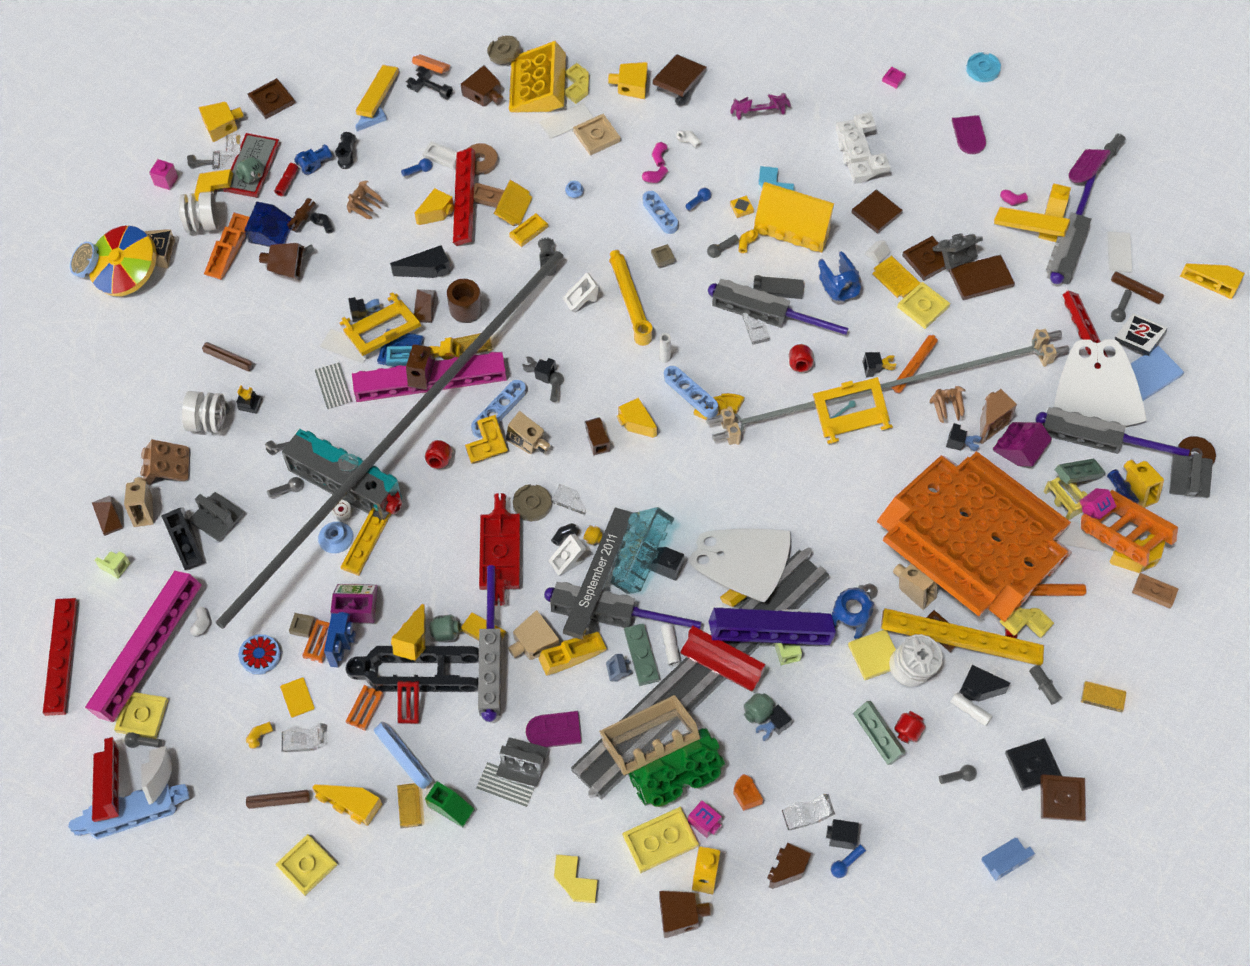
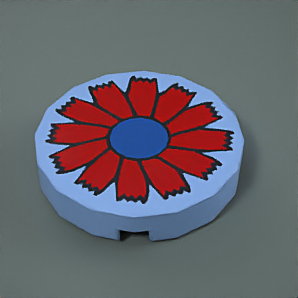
M257 634L243 642L238 656L241 665L247 672L261 675L276 667L281 653L277 642L272 637Z

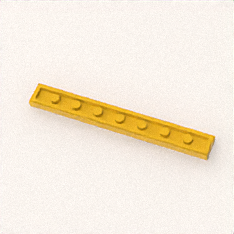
M884 608L881 629L910 636L922 634L932 638L935 642L1040 666L1043 663L1044 645L891 609Z

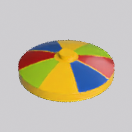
M129 225L119 226L108 231L95 244L98 247L97 254H99V258L89 276L92 283L105 294L125 296L135 292L147 282L156 264V247L152 238L140 228Z

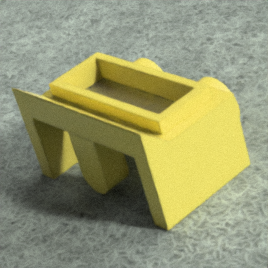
M1059 477L1047 482L1043 492L1047 494L1053 491L1056 495L1055 505L1057 507L1064 505L1068 509L1066 519L1070 520L1083 512L1079 500L1088 494L1085 491L1081 492L1079 490L1077 482L1066 484Z

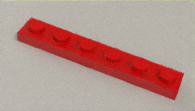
M472 147L456 153L453 243L456 246L472 242L475 150Z
M1069 290L1062 294L1065 299L1064 303L1072 314V321L1079 329V336L1083 340L1100 343L1101 341L1079 294ZM1086 346L1087 353L1091 355V349ZM1103 350L1104 355L1108 358L1105 350ZM1098 358L1097 363L1094 364V367L1096 369L1101 368V364L1098 363Z
M76 598L55 599L42 712L45 716L66 715L78 605Z

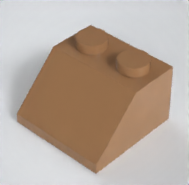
M1002 389L996 393L991 392L985 399L986 403L982 408L983 412L980 417L981 444L1009 425L1017 404Z

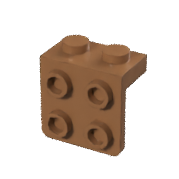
M151 439L146 448L142 449L141 458L144 460L140 475L143 476L148 485L153 482L156 476L178 481H186L188 479L189 448L187 446Z

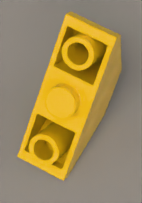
M1150 534L1144 540L1137 539L1133 542L1143 546L1155 535ZM1162 540L1149 551V564L1146 567L1133 561V559L1123 553H1119L1117 550L1113 551L1110 563L1133 572L1141 573L1158 564L1162 557L1165 541Z

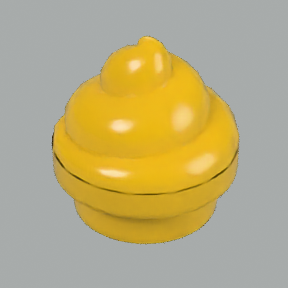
M589 525L583 539L586 540V543L594 545L600 543L603 534L598 526Z

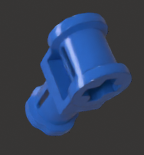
M324 144L322 148L316 151L309 149L298 153L294 161L297 165H300L305 175H310L321 167L320 162L328 158L331 159L333 156L328 146Z

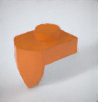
M745 774L740 776L734 785L733 794L742 810L744 811L763 804V798L754 785L752 778Z

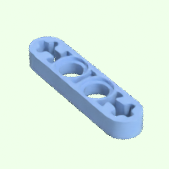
M669 366L664 370L665 382L703 416L711 418L718 414L717 401L676 366ZM684 383L690 385L686 389L680 388V385ZM695 394L702 396L699 400H694L692 397Z
M513 380L472 422L471 429L475 437L482 438L480 430H477V420L488 417L487 415L490 412H496L498 414L496 418L499 423L525 396L526 386L523 381ZM519 387L521 388V391L516 390V391L514 392V388H516V389H518ZM508 399L510 403L504 406L500 404V401Z
M380 722L374 729L375 734L415 784L425 789L432 782L430 775L387 723Z

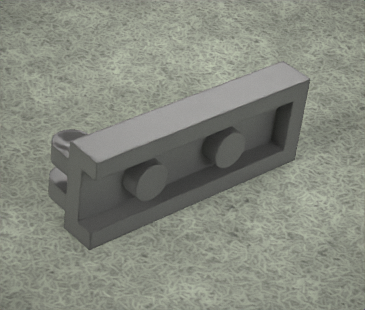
M755 275L753 289L765 291L778 297L802 299L804 280Z

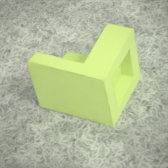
M120 551L117 554L109 552L104 560L98 557L95 559L100 569L118 579L130 565L127 556Z
M774 643L780 665L801 660L802 651L800 646H796V644Z

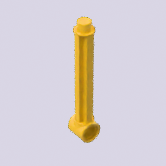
M613 250L610 252L611 258L609 262L613 268L633 325L634 341L641 346L648 345L652 341V325L645 318L624 255L619 250Z

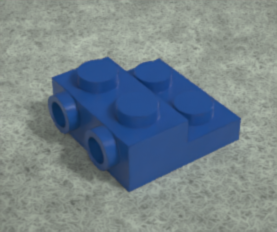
M346 612L331 614L324 653L330 667L338 668L339 662L343 661L344 649L350 650L351 643L355 642L356 631L353 630L350 614Z

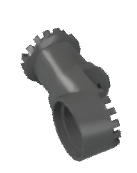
M546 237L544 239L541 238L538 241L541 251L539 254L540 269L555 253L553 251L554 241L549 237L547 239ZM557 265L550 271V273L547 276H551L556 273Z

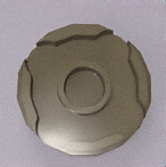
M509 35L501 36L495 42L493 40L487 48L490 60L496 64L509 63L516 59L521 52L519 41L514 36Z
M524 485L515 492L513 497V509L525 521L532 522L543 519L550 512L552 506L551 495L541 485Z

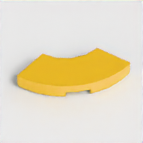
M724 393L713 397L718 403L719 411L716 416L720 415L721 410L727 409L728 406L732 407L734 414H737L744 401V396ZM694 410L693 415L705 420L708 418L703 416L698 410Z

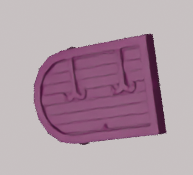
M980 116L952 118L959 148L967 154L982 152L986 146V138Z
M1085 149L1069 171V179L1072 182L1081 183L1092 178L1110 155V150Z
M578 711L543 714L532 718L526 726L527 740L532 744L547 748L581 744Z

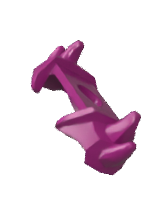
M782 93L780 96L768 94L771 102L752 105V99L748 100V97L740 101L735 98L730 113L733 114L736 110L738 120L741 119L742 112L747 114L749 111L774 108L780 109L781 114L784 115L785 104L788 107L791 104L786 93Z

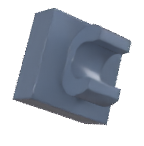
M615 654L606 662L610 681H618L620 678L627 677L632 673V670H626V665L630 662L628 659H624L623 654Z

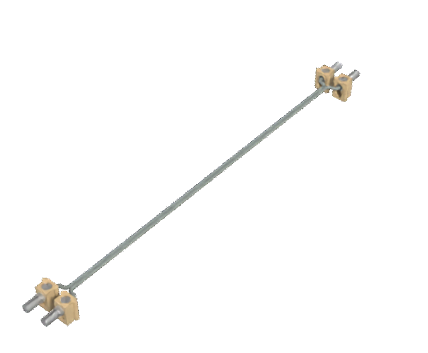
M1036 329L1031 341L1032 346L883 383L880 386L881 389L1031 351H1035L1039 355L1038 357L1042 365L1046 367L1047 364L1054 362L1057 354L1068 352L1069 346L1065 345L1056 348L1053 344L1047 345L1049 339L1062 336L1061 330L1047 332L1046 329ZM868 389V390H864V391H860V392L848 394V395H845V396H841V397H837V398L825 400V402H826V403H829V402H833V401H837V400H841V399H845V398H849V397H853V396H857V395L869 393V392H872V391H871V389ZM812 401L744 419L740 418L738 414H734L732 407L728 406L727 409L721 410L720 415L707 418L706 422L708 425L721 422L723 429H726L724 432L713 434V441L727 438L729 445H739L744 424L813 407L815 402ZM735 417L742 421L741 429H739L738 423L735 422Z

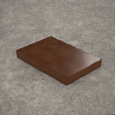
M676 54L653 78L652 84L683 97L706 72L707 66Z
M1001 254L949 269V273L962 300L1012 288L1015 285Z

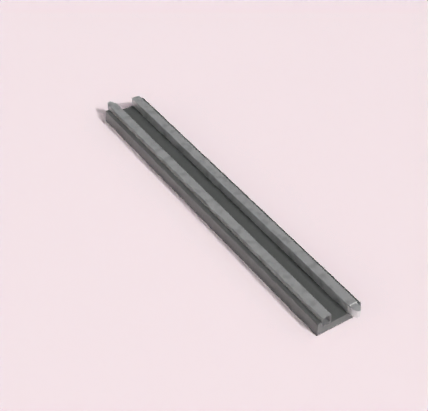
M806 548L802 551L798 550L786 562L777 586L765 602L749 597L737 609L773 611L799 609L828 581L829 574L826 573L822 566L818 568L808 560L811 555V548ZM723 641L749 656L764 643ZM686 657L621 720L674 695L690 714L726 678ZM676 717L614 748L621 755L624 763L635 759L633 755L635 749L640 748L643 754L653 750V741L655 739L664 740L681 721ZM602 738L571 767V771L590 789L588 792L589 798L597 795L601 800L626 776L622 774L620 768L606 747H604Z

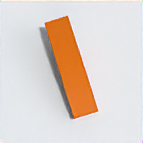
M233 212L229 226H225L220 241H216L204 275L222 280L246 236L252 221L250 217Z

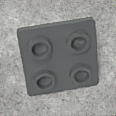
M962 233L953 235L950 240L939 241L938 245L932 248L933 251H942L946 269H952L978 257L975 244L983 241V237L975 236V234L963 236Z
M1193 453L1191 456L1173 455L1169 493L1203 498L1210 497L1213 460L1202 458V454Z
M216 492L207 498L199 494L195 498L199 509L190 517L189 521L216 541H220L244 515V512Z
M511 737L508 738L506 746L502 745L500 750L501 761L496 776L536 788L548 754V748Z

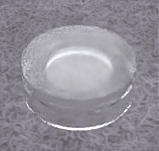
M351 453L343 454L338 460L339 469L345 474L353 473L359 466L357 457Z

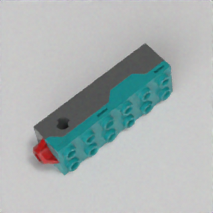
M302 429L297 431L282 451L288 471L332 495L363 462L361 458L353 457L346 450L338 449L332 446L329 441L321 440L312 432ZM374 465L342 499L368 514L372 508L375 509L373 516L378 517L380 520H385L389 513H398L402 506V496L397 478L391 474L387 475L381 472Z

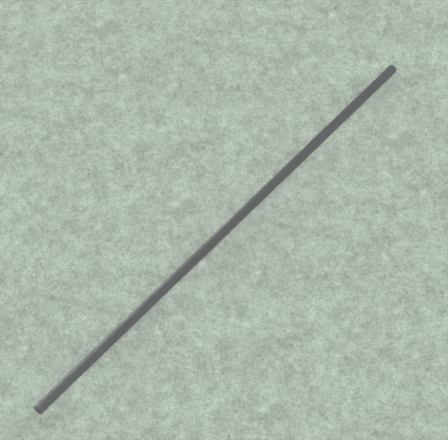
M560 251L554 253L216 621L220 628L224 629L561 261L563 254Z

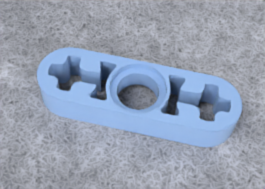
M645 192L643 194V206L663 232L667 234L675 233L678 229L677 218L656 192ZM657 210L665 211L663 215H658L655 212Z

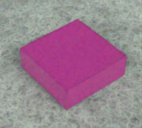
M891 66L883 76L882 82L897 89L906 78V74Z

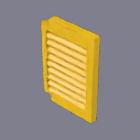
M510 179L493 214L513 226L515 224L520 225L533 198L529 195L530 191Z
M892 255L874 267V272L872 273L897 298L900 296L906 297L920 284Z

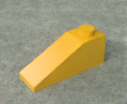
M1053 183L1045 215L1063 218L1071 187ZM1039 233L1038 238L1056 242L1058 236Z
M1186 263L1180 277L1232 299L1245 273L1228 265Z

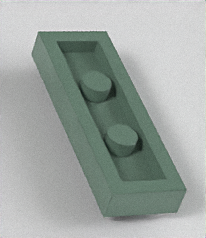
M1094 458L1059 464L1054 469L1059 478L1066 484L1102 478L1106 473Z
M644 623L624 628L639 686L659 682Z
M866 701L853 713L887 765L893 764L906 753L872 701Z

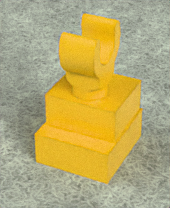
M452 337L441 341L440 347L428 346L432 348L435 358L440 356L444 360L460 357L461 344Z

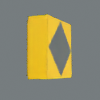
M747 195L730 201V206L737 218L754 212V208Z

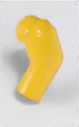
M755 229L747 231L740 236L738 248L740 253H746L748 244L754 242L758 237V232Z
M270 721L252 728L246 737V743L249 744L251 749L260 745L258 739L261 735L273 731Z

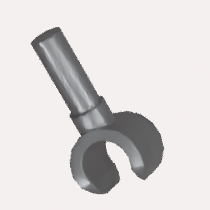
M195 155L187 156V163L191 169L197 168L198 165L213 164V160H197Z
M270 440L265 444L266 450L270 455H276L279 449L285 448L290 441L276 445L274 441Z

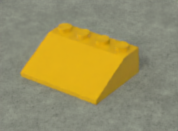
M556 41L523 52L511 61L510 112H550L564 106L566 52Z
M764 182L755 217L754 229L761 235L771 236L777 240L790 242L796 246H802L822 253L830 233L834 203Z

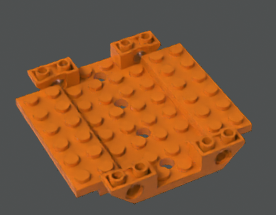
M977 451L959 465L946 456H939L894 497L877 520L881 526L889 531L882 541L976 615L980 616L989 607L988 610L1004 622L1028 599L1032 590L1047 575L1050 576L1072 554L1071 550L1056 540L1069 527L1071 522ZM928 488H934L937 492H931ZM960 512L967 513L969 517L962 516ZM995 536H996V537H998L1001 541H1000V542L995 541L992 537H995ZM1029 561L1033 567L1026 565L1025 562Z

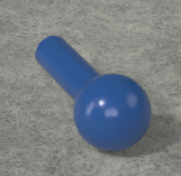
M423 158L419 161V164L401 170V174L404 177L419 171L428 172L432 169L433 165L431 160Z
M701 188L697 196L685 205L686 209L691 210L701 201L710 200L712 196L711 191L708 188Z
M860 844L842 861H835L831 865L832 875L836 878L845 877L848 867L866 851L864 847Z

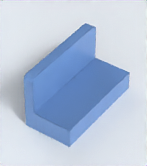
M1015 837L983 856L981 861L994 880L997 881L1030 861L1035 853L1031 847L1025 849L1018 838Z

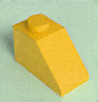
M434 188L414 213L416 224L423 225L445 220L454 210L453 197Z
M639 397L618 407V422L621 426L624 425L627 431L652 438L657 436V426Z

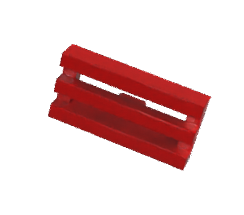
M398 681V723H419V681ZM403 687H406V719H403ZM411 687H414V719H411Z

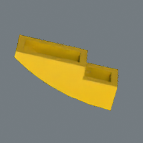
M599 632L584 635L583 639H569L562 641L560 646L542 650L538 659L547 676L587 661L606 651L607 648Z

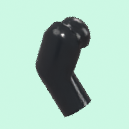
M689 92L683 97L678 95L675 98V103L678 106H681L683 103L685 104L690 99Z
M316 212L311 214L310 220L316 225L323 226L327 234L334 231L330 218L327 215Z
M574 523L562 526L557 530L551 542L559 546L566 535H578L580 529Z

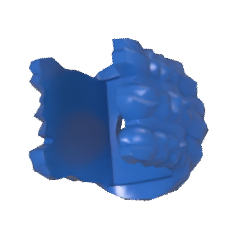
M840 251L839 272L841 274L835 276L824 259H819L818 262L820 268L819 279L825 291L835 301H845L856 297L861 289L859 271L856 270V267L846 254ZM847 283H849L850 287L845 290H842V288Z
M855 587L842 591L834 603L832 612L835 628L839 620L849 626L857 627L854 639H859L863 635V631L866 629V624L870 616H872L875 607L874 602L864 589ZM850 600H857L861 603L862 610L856 614L850 613L846 609V603Z

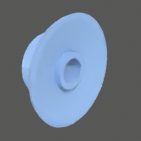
M331 522L321 529L318 535L319 545L328 553H341L352 544L354 538L353 531L350 526L343 522Z

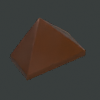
M417 289L414 316L419 322L432 323L435 290Z
M111 496L92 502L104 536L123 529Z

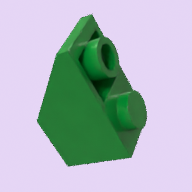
M436 781L425 797L427 807L462 828L475 810L455 791Z

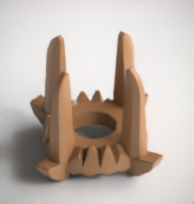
M365 180L358 184L359 186L352 194H349L347 210L349 213L353 210L366 219H372L369 214L358 206L361 205L373 212L361 200L365 199L381 209V206L366 194L369 193L379 201H382V198L366 185L369 181Z
M955 386L953 389L946 390L938 389L931 397L930 404L934 403L940 422L944 423L943 415L947 419L945 402L952 401L958 421L960 420V415H964L962 392L966 390L961 386Z

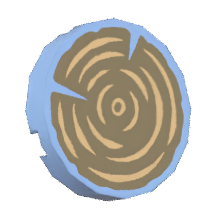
M84 242L76 248L70 261V270L73 275L83 278L86 273L90 274L93 271L99 258V254H97L98 247L95 244Z

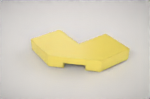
M575 63L565 71V76L573 84L564 90V95L577 104L588 95L589 72L578 63Z
M1021 607L1005 622L999 621L1014 636L1026 624L1039 638L1054 624L1039 608L1023 609Z
M556 855L554 870L556 881L573 901L595 903L597 880L576 878L578 856Z

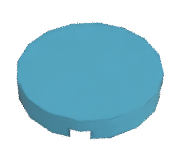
M984 52L973 54L969 57L966 65L968 75L978 82L993 81L999 76L1001 71L999 59L990 53L988 55L984 54Z

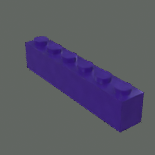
M721 607L713 608L709 618L712 640L830 645L836 634L831 613Z

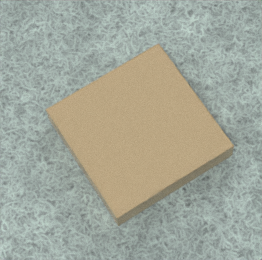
M604 114L573 127L574 134L590 156L621 142V137Z

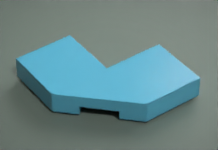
M760 166L758 184L763 187L764 182L794 190V184L776 182L778 168Z

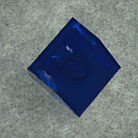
M256 201L245 227L248 242L267 247L273 244H285L291 231L287 224L292 217L273 204Z

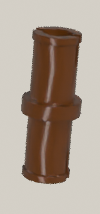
M307 198L303 205L295 211L294 217L288 222L289 228L295 224L292 231H297L301 224L307 221L313 208L316 207L314 201L310 206L308 205L312 199Z

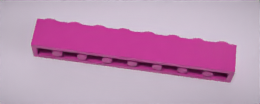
M491 352L489 354L474 355L443 390L507 381L503 353ZM459 357L442 361L435 360L427 390L408 387L406 366L402 365L393 368H379L372 371L352 373L356 402L428 392Z
M174 570L94 692L85 708L97 718L114 722L202 586L191 574Z

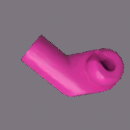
M658 142L652 151V157L657 167L665 164L662 153L666 152L667 144L663 142Z
M661 166L658 171H646L642 174V179L646 182L658 183L666 175L668 169L665 166Z
M1006 189L1000 193L1002 200L1010 205H1017L1028 201L1026 193L1016 195Z

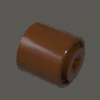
M458 279L449 285L447 301L451 316L459 322H471L478 318L482 312V302L477 283L470 279Z

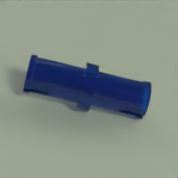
M1117 469L1108 473L1107 477L1115 486L1117 493L1135 503L1140 501L1131 490L1130 483L1123 479Z

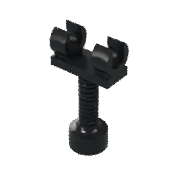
M419 66L415 70L418 72L416 75L419 77L417 81L412 77H409L406 81L408 83L406 85L407 88L415 90L417 93L423 86L439 92L440 97L446 100L453 93L451 86L446 84L441 86L430 81V70L425 69L423 66Z

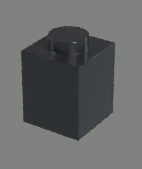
M833 819L831 826L827 825L826 838L830 839L829 846L854 850L857 845L859 823Z

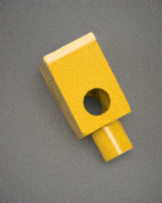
M648 62L621 64L619 74L609 73L608 84H618V93L620 95L645 99Z
M227 102L198 107L212 142L237 130L235 120L244 117L240 107L230 110Z
M1134 460L1127 461L1123 466L1127 471L1125 485L1137 504L1145 508L1157 503L1164 483L1163 477L1147 461L1138 464Z
M699 846L692 891L713 895L721 850ZM699 880H707L708 883H704Z

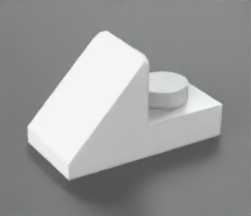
M586 273L568 291L563 300L571 311L576 312L587 300L596 302L599 286L591 275Z
M570 534L548 562L558 576H561L584 562L581 555L586 548L576 534Z

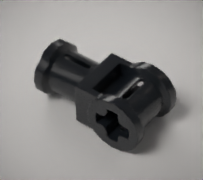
M343 132L340 136L341 142H339L335 150V155L338 158V166L341 169H348L354 164L352 148L356 142V136L351 132Z

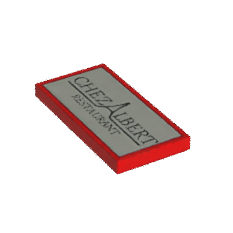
M246 133L231 167L233 172L231 186L223 188V191L258 198L280 145L279 139ZM249 157L259 159L264 167L261 178L251 183H246L237 177V164L240 161Z

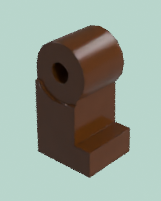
M598 417L584 421L593 456L610 452V441L605 433L601 418Z

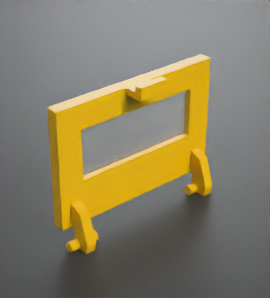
M392 292L390 297L387 298L388 301L393 300V304L352 325L349 323L351 321L350 318H341L340 326H346L343 329L345 335L362 356L421 326V323L403 301L397 299V293L394 294Z
M878 377L853 383V381L841 383L840 387L812 394L824 438L830 437V440H827V444L839 442V438H835L837 434L880 423L884 425L880 427L881 430L893 427L888 422L890 419Z

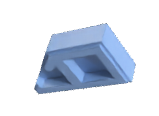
M378 107L373 118L361 116L359 122L355 125L356 131L358 132L386 121L387 119L382 108Z

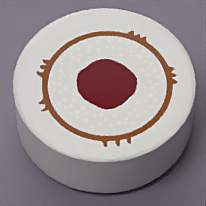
M341 500L332 510V514L336 520L344 521L351 516L352 509L347 501Z

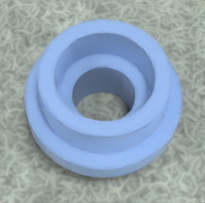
M570 181L565 188V192L569 197L577 198L582 195L583 186L578 181Z

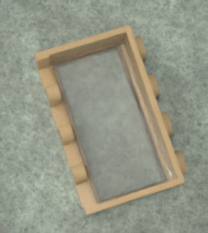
M675 695L599 731L604 747H606L623 775L700 739L695 721Z

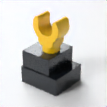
M865 352L862 361L865 376L873 377L874 373L880 372L881 367L894 370L897 364L889 362H892L895 356L889 355L881 359L880 352Z
M240 385L238 389L239 396L236 401L238 410L257 414L262 401L261 396L256 395L251 387L246 390Z

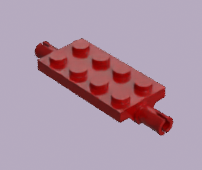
M499 493L494 494V509L490 514L480 515L479 589L487 590V566H495V606H498V599L500 606L505 605V589H520V514H511L506 510L507 495L501 493V500Z

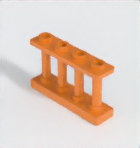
M1114 490L1110 491L1116 504L1114 509L1100 519L1092 518L1087 514L1081 516V529L1084 532L1094 536L1102 543H1106L1119 553H1123L1145 567L1149 564V551L1163 540L1173 545L1177 541L1178 526ZM1113 512L1122 516L1110 527L1101 523ZM1128 522L1136 524L1138 527L1126 537L1117 532ZM1145 531L1155 535L1143 546L1133 542Z

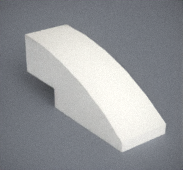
M166 746L149 751V762L141 765L142 789L148 804L154 803L160 796L172 772V761Z

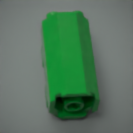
M707 728L698 730L699 740L628 773L633 787H636L637 795L644 806L652 804L654 807H662L680 797L683 792L682 788L688 785L692 788H701L715 781L720 776L721 768L725 766V762L722 756L718 754L717 750L720 747L716 738H711Z

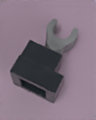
M527 356V362L531 364H522L523 370L528 372L534 371L535 379L549 384L550 375L557 370L555 360L548 358L547 361L539 359L537 363L532 357Z

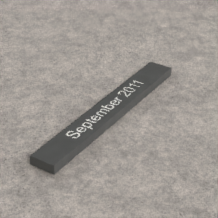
M614 508L563 628V634L583 639L633 519L634 512Z

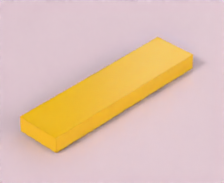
M381 66L356 108L357 115L373 118L399 73L398 67Z
M1000 207L995 216L994 224L1065 237L1070 225V219Z
M372 508L340 567L342 570L360 575L391 516L390 513L385 520H380L378 517L373 516L375 509Z

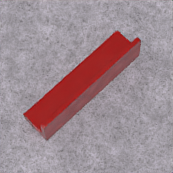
M693 625L688 632V640L681 649L682 655L751 692L755 689L765 670L764 663L721 640H712L710 634Z
M113 737L104 739V751L93 754V822L119 817V748Z

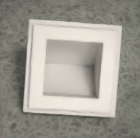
M885 240L876 241L865 252V255L880 264L890 254V249Z

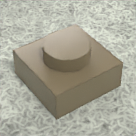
M668 244L651 249V255L658 268L675 262V257Z
M294 613L289 633L309 638L315 623V617Z

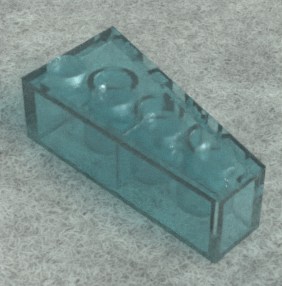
M659 507L631 513L626 532L623 536L622 546L618 553L616 566L613 570L610 582L612 585L626 594L641 592L651 570L649 565L657 558L659 553L657 550L661 540H665L668 534L665 530L668 524L672 525L675 518Z

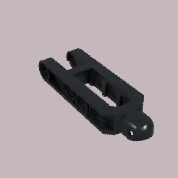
M376 646L367 656H355L348 660L345 670L351 679L366 680L378 692H398V681H419V692H475L478 690V677L476 679L473 677H460V675H445L446 663L479 662V648L474 646H425V650L414 661L393 655V646ZM382 663H438L437 675L435 677H419L418 675H414V677H398V675L383 677L378 676V667Z

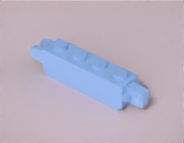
M167 784L160 796L152 804H148L143 790L134 791L129 796L119 797V817L93 822L91 805L88 809L82 811L83 816L71 820L68 828L71 829L75 836L89 833L92 837L100 839L173 815L176 811V804L190 798L188 788L185 784L170 787Z

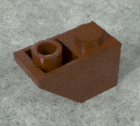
M790 843L786 844L785 849L780 848L776 860L779 861L776 868H771L767 877L770 880L769 888L774 889L801 879L810 860L811 853Z

